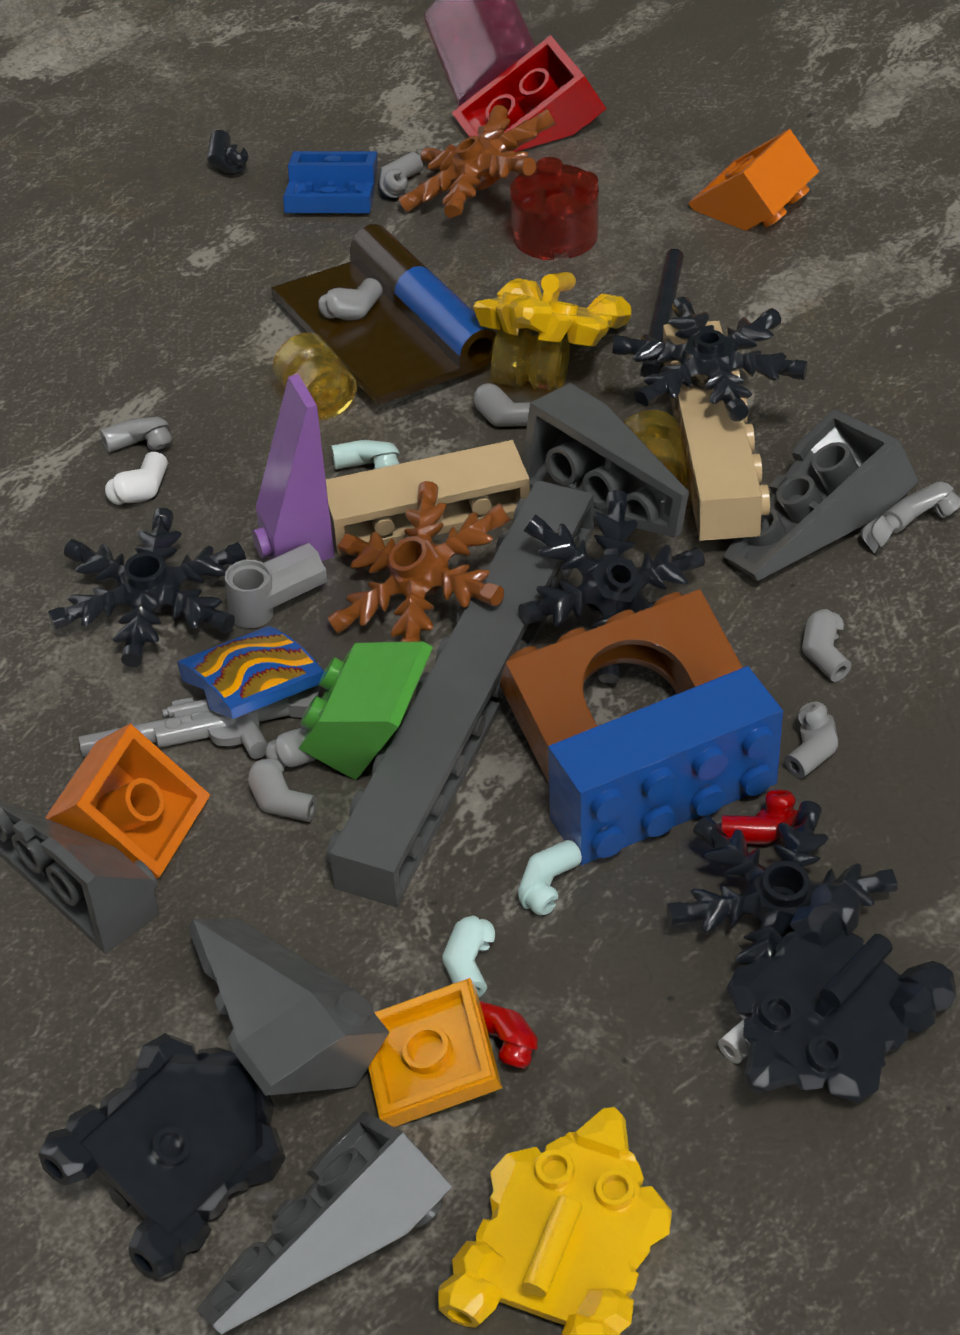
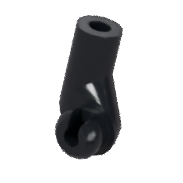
M215 130L211 133L207 154L209 164L230 175L241 173L246 168L245 163L249 159L248 152L243 147L239 153L236 150L238 144L230 145L231 137L226 131Z

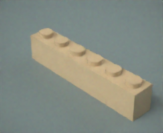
M720 321L707 322L706 325H713L714 330L722 333ZM670 324L663 325V343L666 338H669L676 345L684 344L687 341L678 338L675 335L678 330ZM672 361L664 363L663 367L680 365L681 363L678 361ZM739 370L731 372L732 374L740 377ZM681 385L678 396L675 399L670 397L699 541L760 536L761 516L769 515L770 495L767 484L759 485L762 483V462L760 454H752L755 450V436L752 423L747 424L748 415L742 421H733L730 419L723 401L717 404L709 402V397L713 390L706 391L694 385L691 388ZM741 398V399L745 402V404L747 405L746 399Z

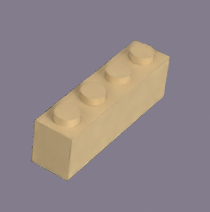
M504 441L326 479L332 539L337 556L347 555L338 550V544L346 533L369 542L371 534L377 532L385 546L391 538L397 544L400 540L409 537L405 534L404 530L414 527L406 518L405 512L408 509H418V486L424 481L434 482L438 485V497L434 506L439 503L447 504L444 514L437 522L444 524L437 535L449 533L452 527L457 531L460 530L471 513H477L478 521L481 520L491 508L499 503L508 517L513 519L518 501L521 498H527L530 493L529 476L514 441Z

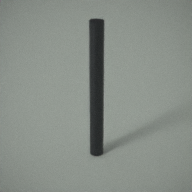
M675 248L668 250L666 253L649 331L650 336L663 342V325L669 324L668 320L672 316V303L676 297L684 259L683 252ZM657 360L645 361L642 363L641 372L645 377L659 374L661 364H657Z

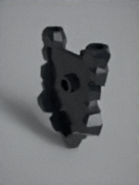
M846 882L823 883L812 892L810 905L798 907L790 922L794 932L785 935L776 945L775 956L771 959L761 957L759 962L737 967L726 988L739 1016L744 1019L743 1037L749 1052L744 1072L746 1087L756 1094H761L781 1087L793 1090H812L823 1088L824 1086L828 1094L856 1103L861 1102L879 1090L881 1069L886 1065L884 1059L889 1051L898 1049L907 1040L909 1031L917 1034L935 1024L937 1011L951 1007L956 997L953 972L941 963L929 961L907 968L902 975H899L883 961L893 950L889 939L881 934H874L863 944L851 934L858 927L862 911L861 899L857 892Z
M166 1033L142 1046L136 1069L130 1072L129 1081L123 1088H115L103 1097L99 1109L90 1104L71 1114L66 1128L48 1133L38 1153L43 1170L58 1183L70 1185L89 1178L98 1170L114 1186L109 1191L112 1200L122 1209H127L132 1205L145 1220L135 1229L128 1247L129 1256L135 1266L145 1276L157 1280L169 1277L180 1271L185 1254L201 1248L211 1231L207 1220L214 1219L228 1206V1197L232 1193L246 1191L250 1185L272 1180L286 1158L277 1129L266 1125L272 1121L274 1104L271 1096H265L233 1052L219 1047L200 1049L197 1054L193 1043Z

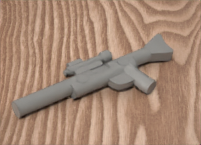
M319 685L235 719L210 710L207 699L193 701V697L172 701V706L167 707L168 709H163V716L169 718L133 726L152 743L158 742L159 748L211 738L212 742L218 746H233L243 743L250 757L258 759L266 755L268 744L259 729V722L286 716L302 718L306 708H308L315 696L322 699L324 688ZM121 728L79 736L82 757L88 755L96 741Z

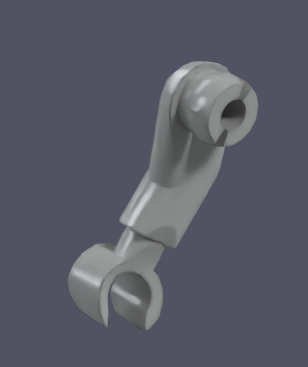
M943 481L935 482L901 499L884 514L872 520L863 527L861 536L875 554L878 547H882L892 533L903 530L917 516L932 506L935 508L937 515L942 519L952 514L960 507V497L953 492L954 488L949 483Z

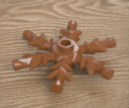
M496 105L490 113L488 123L478 127V136H472L463 140L456 148L451 144L442 151L435 148H424L421 152L422 162L428 165V170L440 169L441 172L419 183L417 188L398 198L406 213L415 209L423 202L428 203L443 191L446 192L449 189L450 192L443 199V204L446 205L444 213L448 218L459 216L462 214L466 199L476 197V190H482L493 185L500 177L506 179L511 172L526 176L532 175L536 170L535 160L528 157V152L521 151L515 153L513 150L535 139L537 134L556 124L549 110H544L531 120H525L512 130L504 133V130L510 124V119L507 118L508 111L505 107Z
M424 481L418 486V509H408L405 512L406 518L414 527L404 530L405 534L409 537L400 540L397 544L391 538L385 547L381 536L377 532L371 534L369 542L346 533L338 544V550L347 555L358 556L352 561V568L371 566L369 573H378L388 568L390 575L384 583L369 582L370 591L355 592L347 596L346 600L352 603V605L337 610L327 617L335 631L340 634L349 628L358 617H360L361 626L367 625L379 606L385 612L393 595L404 594L406 599L394 612L395 616L401 615V617L393 626L390 636L398 637L403 635L400 642H420V630L431 631L433 629L432 621L424 611L435 609L424 598L425 596L436 594L441 586L443 587V594L446 600L454 592L457 601L464 608L469 605L471 597L486 604L498 606L503 600L504 589L499 585L483 582L488 577L489 570L467 572L470 567L469 564L460 565L450 570L448 562L454 555H471L467 547L491 543L493 537L486 533L502 527L511 521L500 503L491 508L479 521L478 514L471 513L459 532L452 527L446 542L435 544L432 542V539L444 526L443 523L437 522L444 514L447 504L439 503L434 506L438 497V485L434 482Z

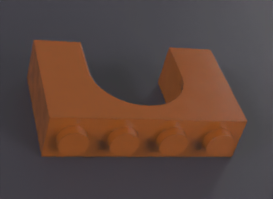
M701 589L682 595L680 592L670 593L656 601L653 607L634 613L633 610L622 611L608 619L605 625L586 631L585 628L571 630L561 636L557 643L541 649H537L536 646L523 648L511 655L508 661L505 662L500 687L548 784V746L597 727L583 693V683L597 670L618 663L642 665L663 676L671 684L675 692L679 694L743 668Z

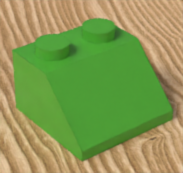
M425 642L355 643L342 661L333 657L318 684L326 689L322 699L318 696L313 698L300 722V725L307 728V731L299 749L356 780L399 727L433 647Z

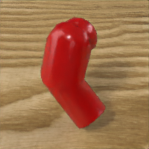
M771 790L765 796L766 807L755 816L722 815L721 829L730 838L736 829H740L745 836L747 844L766 845L773 843L781 836L778 828L779 823L784 822L789 826L794 825L797 810L794 809L796 798L787 790Z
M480 1001L488 1035L504 1040L498 1054L500 1061L523 1069L528 1067L531 1063L532 1050H537L538 1037L525 1018L514 1010Z

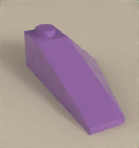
M299 374L289 376L256 504L259 528L252 530V536L261 559L269 557L271 560L307 543H310L319 552L321 561L335 557L317 404Z

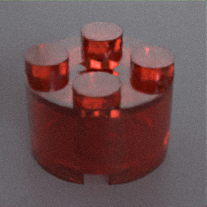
M544 157L538 160L536 170L530 176L519 174L510 184L511 231L516 247L528 256L542 260H554V253L569 252V258H573L590 250L598 240L599 186L597 175L572 165L563 164L556 157Z

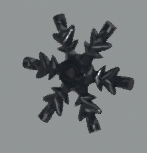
M679 297L672 303V309L677 317L669 319L668 323L678 330L675 335L687 341L686 343L676 345L669 338H666L663 343L647 334L641 336V340L621 335H615L613 340L612 353L617 355H634L632 359L635 362L657 360V364L672 361L681 363L680 365L665 366L660 369L662 373L652 374L643 379V382L651 386H643L638 389L634 397L636 402L645 407L654 404L658 397L664 393H668L671 398L675 399L680 392L681 385L688 388L694 385L706 391L713 390L709 397V402L717 404L723 401L730 419L742 421L747 417L749 410L741 398L747 399L752 396V393L746 387L741 386L744 380L732 374V371L743 370L750 377H753L756 372L772 381L778 380V375L805 380L807 373V361L798 359L785 360L787 356L783 352L761 355L762 351L760 350L744 354L737 352V350L757 347L756 342L765 341L774 336L770 330L780 325L782 320L779 312L773 308L763 312L752 323L747 318L742 317L738 322L737 329L733 330L727 327V336H724L721 332L714 330L713 325H706L709 320L707 312L695 315L690 300L687 297Z
M613 490L607 493V516L598 512L594 513L596 523L604 535H594L597 543L605 550L604 555L597 559L587 555L583 539L577 546L575 545L572 535L565 524H559L557 533L542 518L535 514L523 531L532 538H537L547 545L538 551L539 554L546 558L565 560L560 569L577 568L583 576V581L581 585L576 587L567 581L559 580L562 590L549 586H537L536 590L543 599L520 604L518 607L520 619L527 625L553 615V624L559 627L567 619L572 609L577 619H579L584 604H587L594 612L603 617L593 623L590 628L605 625L612 616L622 611L633 610L634 613L653 607L656 601L649 602L643 594V589L648 583L662 590L667 589L664 581L675 584H688V580L682 572L704 566V554L700 548L695 547L672 556L671 547L664 545L654 561H652L647 552L644 555L642 566L635 567L632 560L624 558L623 553L633 548L636 544L625 540L634 532L638 522L636 520L625 521L627 494L620 490ZM620 663L599 669L598 679L604 683L619 681Z
M158 508L153 515L151 533L145 530L138 532V538L145 547L135 548L138 554L130 557L125 565L123 553H120L114 559L111 550L106 544L100 545L98 551L95 552L78 540L71 539L67 542L64 548L65 557L75 562H83V564H80L75 569L76 572L80 574H98L95 578L96 581L117 580L118 585L113 590L93 588L95 595H71L68 600L73 605L58 607L48 611L50 621L55 630L66 627L81 618V625L87 627L103 610L106 616L110 617L116 605L125 604L129 606L132 611L123 615L118 623L126 625L117 632L113 641L117 643L126 642L121 656L122 663L128 667H138L142 664L145 641L153 644L159 641V636L151 625H161L162 623L153 613H160L168 605L172 606L174 619L183 613L187 623L193 629L198 627L200 620H203L224 634L230 632L234 626L235 617L224 610L215 609L222 603L221 599L216 597H199L202 593L201 590L180 591L179 585L183 581L204 583L201 576H225L227 570L222 566L246 560L245 552L239 542L229 545L226 549L213 554L214 548L208 545L193 561L187 554L184 556L180 566L171 567L167 565L165 560L177 552L176 548L170 547L178 541L182 533L176 530L169 532L173 522V512L167 508Z
M803 801L799 805L794 828L787 823H779V833L785 847L776 844L773 847L782 861L775 862L767 868L759 864V847L748 853L746 839L740 829H736L730 838L709 816L700 819L695 825L693 833L714 848V850L705 852L703 854L704 858L713 863L731 866V868L724 872V875L746 877L749 884L748 889L739 895L730 888L720 885L722 896L704 889H692L690 892L697 902L668 903L667 916L671 927L703 920L702 931L709 932L728 916L733 928L743 913L755 915L759 924H761V929L751 931L744 936V939L755 943L735 957L736 963L752 964L759 962L761 957L771 959L775 956L776 945L783 938L782 934L785 931L790 932L792 930L790 922L798 907L810 905L812 892L823 883L846 882L857 892L861 899V906L870 907L875 903L868 893L896 892L898 890V883L893 869L880 870L874 874L861 876L862 866L858 863L846 869L837 879L831 868L822 882L810 880L803 867L812 865L821 859L810 853L825 844L828 836L822 833L814 834L822 812L820 805L813 801ZM851 933L860 942L864 943V939L854 933Z

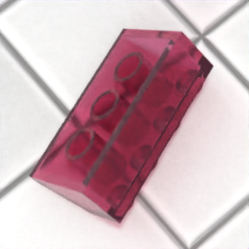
M436 0L424 13L427 28L458 106L466 102L536 47L515 0Z

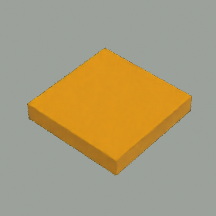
M471 978L374 1012L389 1031L388 1036L368 1067L380 1120L396 1127L502 1089L477 989Z

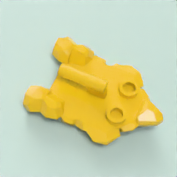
M570 272L545 275L541 280V287L544 290L543 297L540 286L536 281L516 278L509 281L497 292L498 298L476 301L473 305L480 326L500 330L502 326L504 332L518 336L519 329L528 328L539 332L537 340L561 342L567 332L569 343L585 346H596L601 338L607 334L609 328H620L628 324L631 317V305L622 296L600 294L587 308L558 301L561 291L571 290L576 284L575 276Z
M615 1107L601 1109L576 1132H568L565 1136L546 1145L543 1153L537 1147L507 1153L490 1172L494 1191L490 1196L492 1217L491 1219L482 1220L476 1232V1241H466L452 1259L453 1275L439 1286V1311L453 1323L476 1328L496 1310L498 1303L501 1302L564 1325L562 1335H620L622 1331L631 1325L634 1300L630 1298V1295L635 1289L639 1275L636 1269L650 1253L651 1245L670 1234L672 1210L652 1186L641 1187L644 1177L635 1155L629 1151L626 1120Z

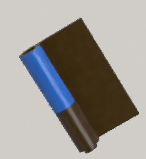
M378 224L367 225L355 234L350 246V262L271 287L272 296L378 405L479 370L487 366L499 351V335L491 328L480 326L476 313L390 232ZM368 278L377 280L383 288L381 297L368 313L358 320H344L337 317L328 319L319 310L320 297L327 294L331 289L347 288L357 290L362 282Z

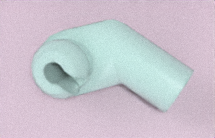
M359 440L331 445L335 470L374 463V469L400 464L397 459L400 452L390 442Z
M565 840L530 857L517 891L519 900L525 909L531 908L533 913L542 916L550 913L555 908L556 903L554 901L558 899V893L556 889L550 886L554 876L575 868L581 863V851L575 842Z
M473 915L458 921L442 955L443 964L452 983L471 978L477 989L478 997H481L486 992L487 985L475 962L478 951L488 950L490 948L488 942H494L495 940L494 927L488 920L479 919Z

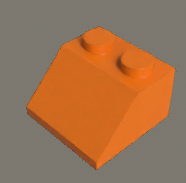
M788 129L735 159L688 204L696 212L744 231L761 222L765 227H769L787 213L784 208L786 204L791 205L809 192L810 189L806 184L820 171L791 129Z
M130 723L96 741L45 818L116 847L133 863L137 860L142 861L157 879L175 854L209 799L210 794Z

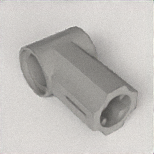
M307 543L265 563L257 560H242L229 566L225 572L228 613L235 617L234 624L246 629L264 626L272 619L274 607L326 583L327 572L320 559L319 552L310 543Z

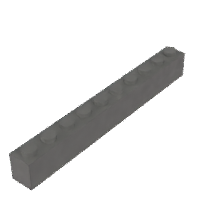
M536 480L528 497L521 498L518 501L513 524L508 532L502 531L499 535L495 556L490 565H483L481 570H489L490 572L483 582L503 587V600L498 606H492L472 597L467 607L460 606L456 626L450 636L445 635L440 641L436 663L431 672H424L420 677L416 688L415 700L409 711H405L399 727L394 732L391 744L387 750L381 749L377 754L373 765L372 778L366 789H359L356 792L350 807V818L342 831H335L329 841L326 860L332 867L334 889L398 907L506 700L500 687L505 662L515 652L529 646H534L549 617L547 616L526 625L520 619L519 605L543 599L536 590L537 586H549L562 590L559 580L568 581L573 569H560L565 560L541 556L538 551L547 545L537 538H532L523 530L536 514L557 533L559 524H565L572 535L575 545L577 546L582 539L586 545L594 531V494Z

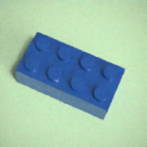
M746 666L549 745L550 820L564 841L571 840L579 847L582 856L580 865L582 866L598 858L611 857L622 848L648 837L661 836L672 827L696 817L711 815L722 806L741 798L761 794L770 786L777 784L783 709L750 667Z

